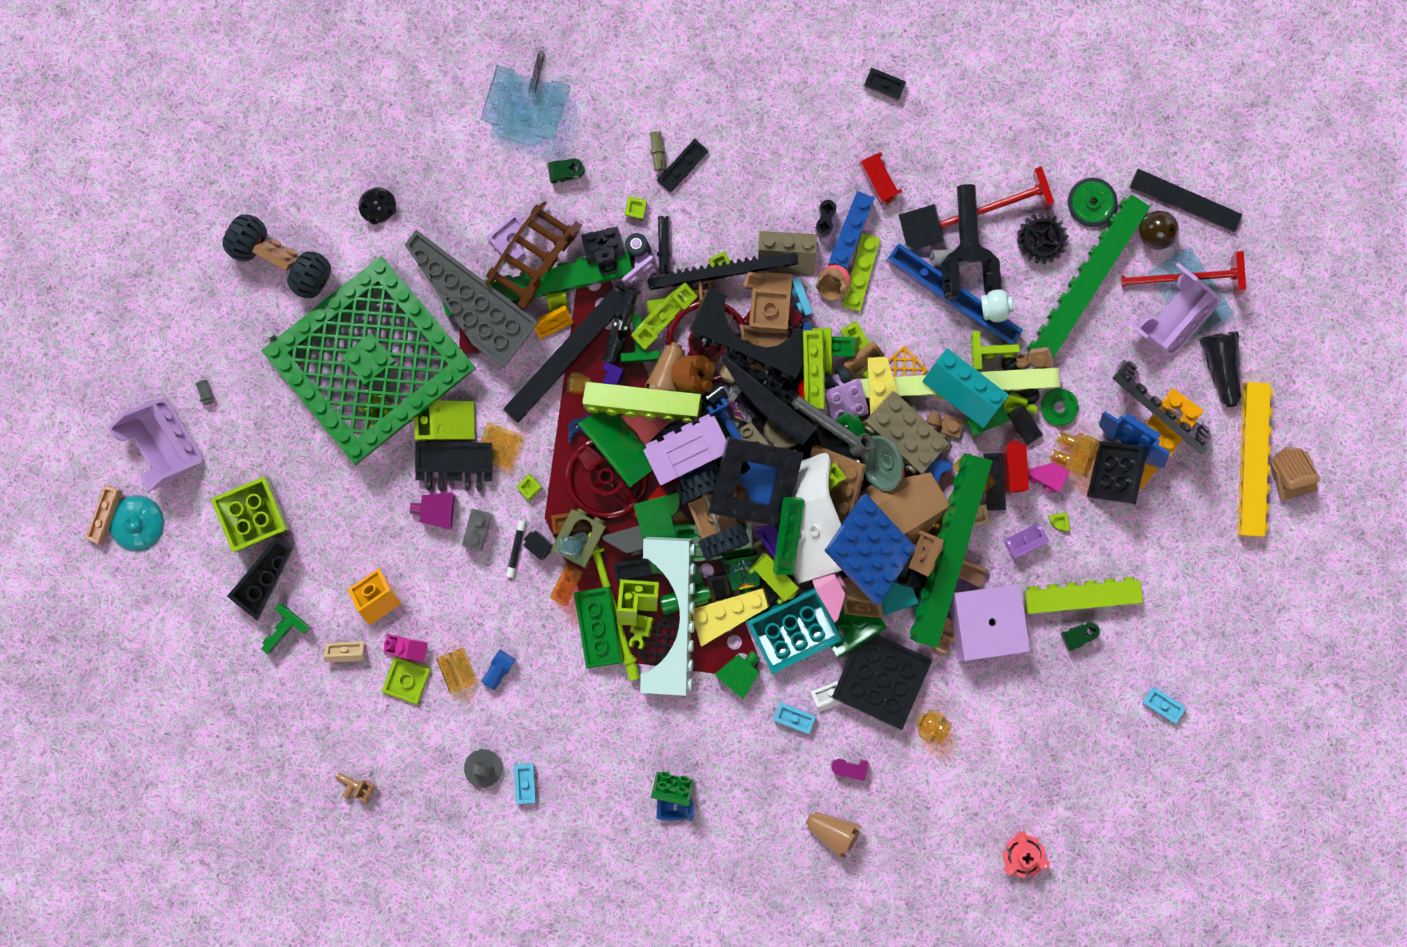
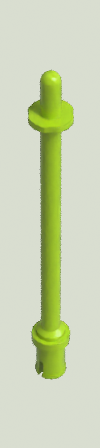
M597 545L592 555L594 556L603 588L609 587L610 582L601 556L604 548L599 549ZM613 595V601H614V607H615V613H616V619H617V605H616V602H615V599H614V595ZM618 625L620 643L624 655V663L622 665H625L629 681L639 679L641 676L636 665L637 658L631 654L623 625Z

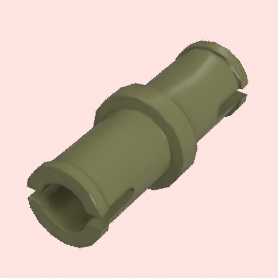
M657 131L651 132L652 149L650 154L653 156L654 171L657 172V169L658 172L664 171L666 167L662 132L659 131L658 134Z

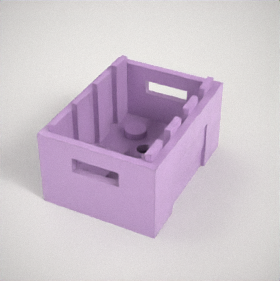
M707 414L699 418L700 423L694 426L692 423L681 427V432L675 434V431H672L663 436V441L658 443V440H654L645 445L646 449L643 451L660 485L723 455L726 439L715 416L710 417Z

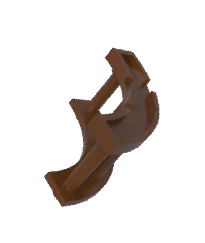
M545 201L540 205L536 204L531 215L515 234L495 267H491L486 275L488 279L485 285L489 286L495 280L519 295L520 301L518 306L523 309L532 302L543 283L540 279L544 277L547 271L550 272L559 258L557 257L559 253L568 248L582 227V224L577 221L572 226H567L543 211L547 205ZM539 218L545 220L562 231L563 236H556L537 224L536 221ZM529 228L553 242L554 248L551 252H545L523 238ZM517 244L542 258L541 261L543 263L538 270H533L510 255ZM505 262L530 276L531 282L527 289L525 287L521 288L499 274Z

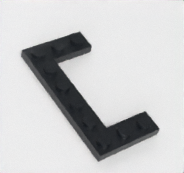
M1124 359L1118 365L1112 379L1202 455L1208 448L1211 437L1210 429L1204 424L1200 425L1198 422L1191 427L1186 421L1182 422L1177 418L1178 415L1172 409L1165 408L1162 405L1163 402L1157 396H1151L1143 384L1135 382L1139 371L1136 370L1135 364Z

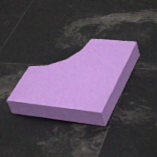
M514 213L486 237L502 255L524 222ZM517 244L510 255L519 260L525 255L522 246Z

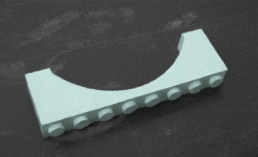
M646 537L643 539V558L649 559L664 573L675 591L680 610V623L676 640L667 656L650 671L645 670L641 673L640 693L686 696L693 688V679H690V671L693 670V660L690 659V653L694 649V641L691 640V633L694 632V621H691V614L694 613L695 604L692 602V594L695 593V583H692V575H695L696 568L695 563H693V556L696 554V545L693 544V539Z

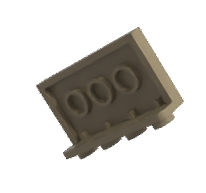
M894 390L862 422L864 430L869 435L883 436L891 440L898 447L902 455L903 464L906 465V470L912 475L923 474L949 443Z

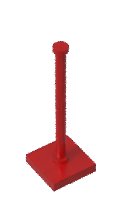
M1042 166L1035 168L1033 172L1036 182L1035 188L977 208V216L1035 195L1041 197L1045 210L1053 208L1055 202ZM958 215L940 221L942 229L959 223Z
M1238 251L1232 255L1230 270L1196 272L1192 274L1199 280L1230 278L1233 282V295H1241L1246 290L1244 251ZM1182 274L1126 278L1121 276V287L1136 284L1178 282V278Z

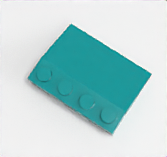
M814 586L797 594L793 599H787L781 604L774 605L746 620L772 674L842 640Z

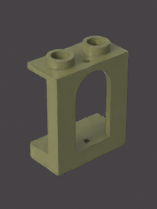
M579 508L577 511L571 509L551 551L588 569L591 563L589 560L608 527L604 526L605 521L597 517L594 520L588 518V513ZM584 519L591 523L592 533L581 555L578 556L563 547L574 525L579 520Z

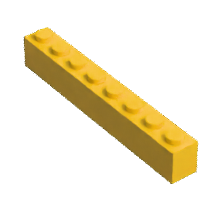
M1243 383L1237 536L1265 537V533L1268 532L1266 514L1269 511V504L1266 502V497L1270 490L1267 476L1270 474L1268 457L1271 454V446L1268 445L1272 433V428L1269 426V418L1272 417L1270 399L1273 397V389L1270 388L1271 383Z

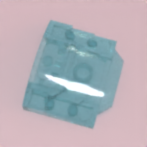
M497 65L481 120L490 123L498 137L518 143L535 146L545 139L554 140L570 93V85L551 80V83L539 80L537 89L533 91L531 86L532 93L528 91L530 83L533 84L530 77L519 75L514 69Z

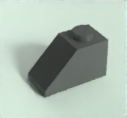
M640 526L602 536L604 541L627 554L631 553L634 556L643 553V537Z

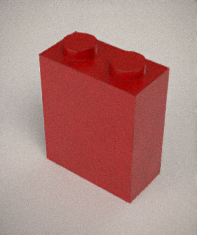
M1009 441V443H1006V446L1001 447L1005 493L1029 491L1026 444H1021V441Z

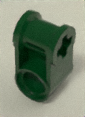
M576 158L547 163L550 183L578 179L585 173L584 165ZM574 165L578 166L577 172L572 170Z
M1086 622L1060 634L1068 651H1072L1096 639L1100 634V629L1095 623ZM1088 626L1090 628H1094V630L1092 631V636L1090 634H1086Z

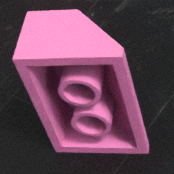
M840 571L812 579L815 590L834 622L838 620L845 597L843 588L846 585Z

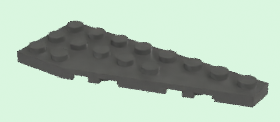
M415 230L405 243L406 248L472 345L502 368H505L539 322L492 286L485 285L486 282L418 230Z

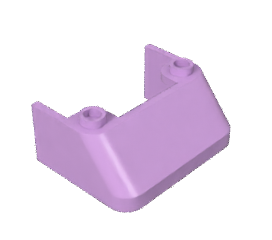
M1180 263L1176 264L1184 272L1180 275L1177 282L1180 292L1156 319L1153 317L1143 319L1139 326L1130 319L1127 321L1136 331L1168 356H1173L1179 352L1218 307L1221 300L1220 296Z

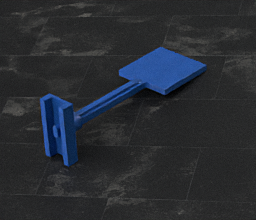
M725 398L720 399L723 405H716L717 409L712 406L707 407L711 415L718 416L720 421L724 422L733 438L742 439L730 418L731 415L728 409L731 408L728 400ZM747 462L751 469L739 476L740 482L752 501L769 504L778 468Z

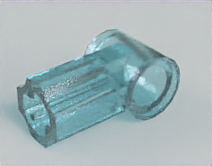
M579 532L569 538L560 537L557 542L556 551L561 555L578 557L589 538L584 532Z

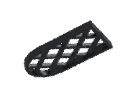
M670 614L652 627L651 631L657 627V633H650V635H656V641L648 642L649 637H646L645 651L639 650L638 645L640 642H637V653L642 660L654 663L664 659L669 651L666 653V647H672L673 645L667 644L668 637H673L676 640L679 625ZM668 618L667 625L661 624ZM670 618L676 626L669 625ZM660 626L667 627L666 634L659 633ZM669 628H676V634L668 635ZM658 636H665V644L658 643ZM648 644L655 645L654 652L647 651ZM657 645L664 646V653L656 652ZM646 654H654L653 660H647ZM656 655H663L659 659L655 660Z

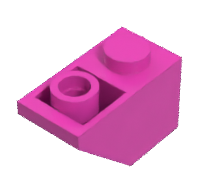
M1053 462L1028 469V479L1033 484L1037 482L1042 484V489L1053 494V492H1060L1070 471Z
M387 633L383 652L405 659L424 662L428 643Z

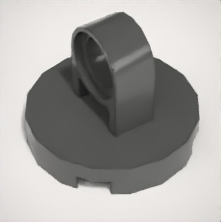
M489 749L474 751L467 757L464 763L466 779L476 787L487 788L492 786L502 775L503 765L501 759L495 752Z

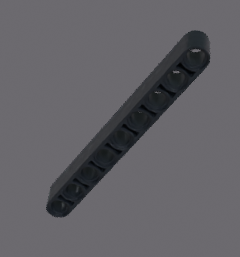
M616 285L504 407L503 411L516 423L525 417L616 317L619 303L622 302L625 294L622 288Z

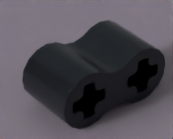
M824 200L819 207L820 219L815 226V233L820 238L828 237L833 229L832 218L836 212V204L832 200ZM826 206H830V210H832L829 211V214L825 213ZM823 224H825L827 228L825 232H822V228H819L822 227Z

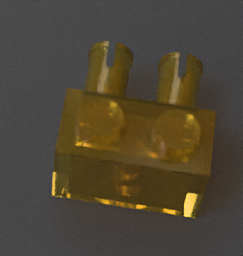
M1060 431L1057 443L1072 447V451L1070 454H1066L1053 449L1050 461L1063 464L1070 473L1087 478L1100 446L1099 440L1080 432L1075 437Z

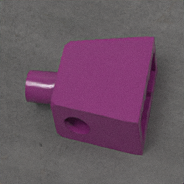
M455 493L422 495L421 503H410V514H419L421 523L452 530Z

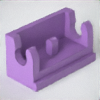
M1038 523L1003 540L1012 559H1016L1050 542L1042 526Z

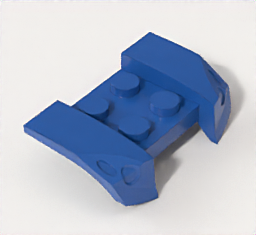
M1103 412L1099 426L1110 441L1114 443L1118 438L1123 444L1148 447L1146 464L1165 468L1170 452L1159 446L1160 433L1128 413L1125 417L1120 416L1117 419L1108 412Z

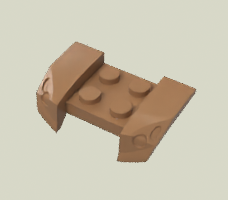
M748 272L743 286L745 289L752 290L749 326L740 324L743 341L759 347H772L779 345L787 339L792 274Z

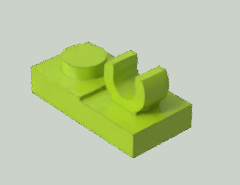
M857 320L840 329L843 337L857 338L856 354L870 343Z

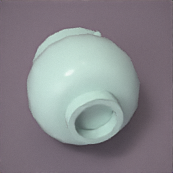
M993 290L988 295H982L984 320H991L993 322L1007 320L1010 312H1014L1012 296L1008 297L1007 292L1004 290Z

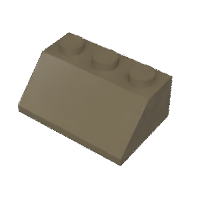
M760 231L758 259L760 255L767 258L768 253L772 256L795 253L798 256L799 262L795 266L761 272L814 275L817 234Z

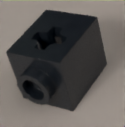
M536 530L529 532L524 538L526 542L523 546L539 560L544 561L551 552L553 543Z

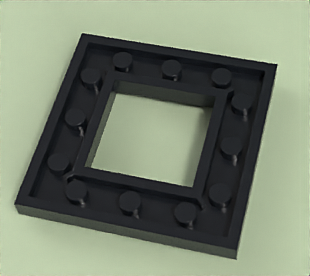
M727 436L708 512L710 514L779 527L783 497L793 496L803 453ZM743 461L778 468L769 504L734 497Z

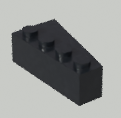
M280 535L277 536L227 597L255 620H259L294 547Z

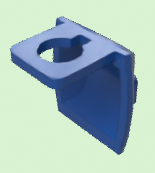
M657 799L656 819L673 821L689 818L690 821H693V800L690 799L688 807Z

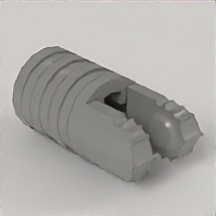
M955 249L932 250L930 253L931 265L933 267H941L942 261ZM959 263V266L967 265V263Z

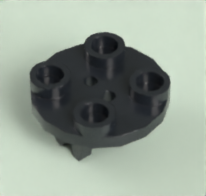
M382 187L368 189L362 194L358 202L360 215L373 225L388 220L397 210L394 195Z

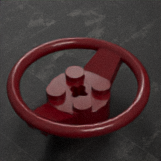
M700 300L691 303L685 310L681 309L675 315L667 330L666 345H671V342L674 343V334L679 322L685 315L699 308ZM725 303V315L728 324L730 325L732 319H734L739 328L740 324L746 325L741 315ZM690 333L688 338L690 350L687 356L703 355L709 361H712L724 353V347L721 346L720 349L710 345L704 347V342L692 337L693 333ZM720 374L714 375L713 383L724 381Z
M589 439L578 446L568 460L565 469L567 493L577 508L587 512L588 516L593 518L610 520L625 516L634 510L633 504L643 500L648 488L649 474L641 479L639 491L634 497L625 481L609 461L591 448L595 444ZM578 458L587 470V482L590 488L598 495L610 496L623 507L622 509L612 512H601L588 507L579 499L572 481L573 469ZM603 472H606V474L608 472L611 473L610 481L607 482L605 480V482H603L601 480L603 478Z

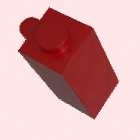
M880 152L862 160L859 166L880 205L883 203L889 205L896 201L895 197L903 193L902 189L897 190L881 160L883 154Z

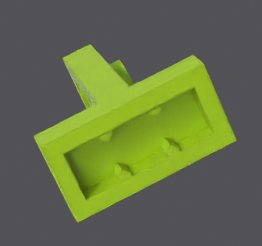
M972 331L970 333L972 367L977 371L982 370L981 356H984V359H995L996 355H1003V358H1014L1020 352L1019 344L981 346L980 331Z

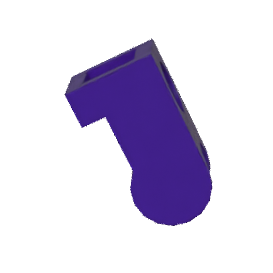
M605 362L603 369L607 373L601 384L620 385L625 370Z

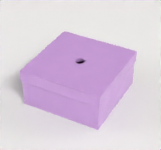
M1020 584L953 594L950 604V615L957 660H979L1030 651Z

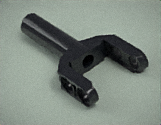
M974 184L957 186L960 244L941 263L943 295L947 300L956 299L960 291L959 263L982 262L983 285L986 295L992 291V288L993 290H1001L1000 260L990 250L979 244L976 185Z

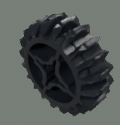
M1042 212L1038 214V218L1035 214H1032L1031 220L1026 218V224L1022 223L1020 225L1022 230L1017 232L1022 237L1017 238L1016 241L1019 243L1023 242L1018 249L1025 248L1022 255L1025 256L1029 253L1028 260L1031 261L1035 257L1036 264L1039 263L1040 258L1042 264H1046L1047 259L1050 263L1054 261V257L1059 259L1061 257L1059 252H1065L1062 246L1068 245V242L1064 241V239H1067L1069 235L1063 234L1067 228L1060 227L1063 221L1055 222L1057 216L1050 219V213H1047L1045 218ZM1036 224L1047 225L1044 230H1034L1031 228ZM1052 229L1055 231L1057 235V243H1055V240L1051 237L1050 233ZM1047 231L1045 235L1047 240L1039 244L1041 237L1038 236H1042ZM1028 233L1035 241L1033 248L1029 244ZM1042 246L1054 249L1048 253L1038 252Z

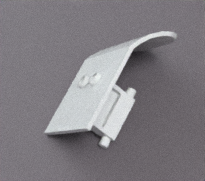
M827 453L802 460L792 496L804 499L793 575L797 584L842 570L824 551L841 526L829 495L828 477L831 461Z

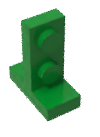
M634 314L633 332L644 320L641 319L640 314ZM635 340V353H623L620 355L621 364L654 362L660 358L659 351L644 352V349Z
M279 603L274 610L286 620H281L275 627V633L272 636L269 634L262 642L264 646L261 650L266 654H270L293 626L303 634H307L312 628L283 603Z

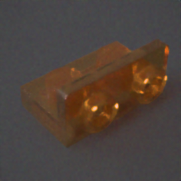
M566 564L550 598L563 606H567L584 572Z

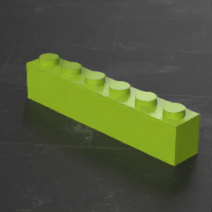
M586 382L582 404L585 410L590 413L601 411L609 415H617L619 413L632 418L638 415L650 420L663 418V420L668 422L682 420L684 423L693 424L694 422H699L702 397L701 394Z
M1135 576L1123 577V581L1116 582L1115 578L1104 579V583L1097 584L1096 580L1085 581V585L1069 582L1066 583V587H1058V584H1048L1047 589H1039V585L1028 586V590L1023 591L1025 614L1143 603L1141 580H1135Z

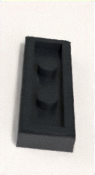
M694 138L656 181L669 193H672L709 151Z
M985 453L983 458L992 460L985 485L987 511L1006 510L1003 454Z

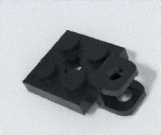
M618 226L581 235L587 264L597 262L602 276L617 273L616 257L625 255Z

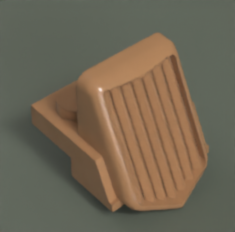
M1284 447L1274 456V460L1270 461L1272 476L1276 481L1278 496L1281 501L1318 491L1317 482L1320 481V476L1307 451L1301 448Z

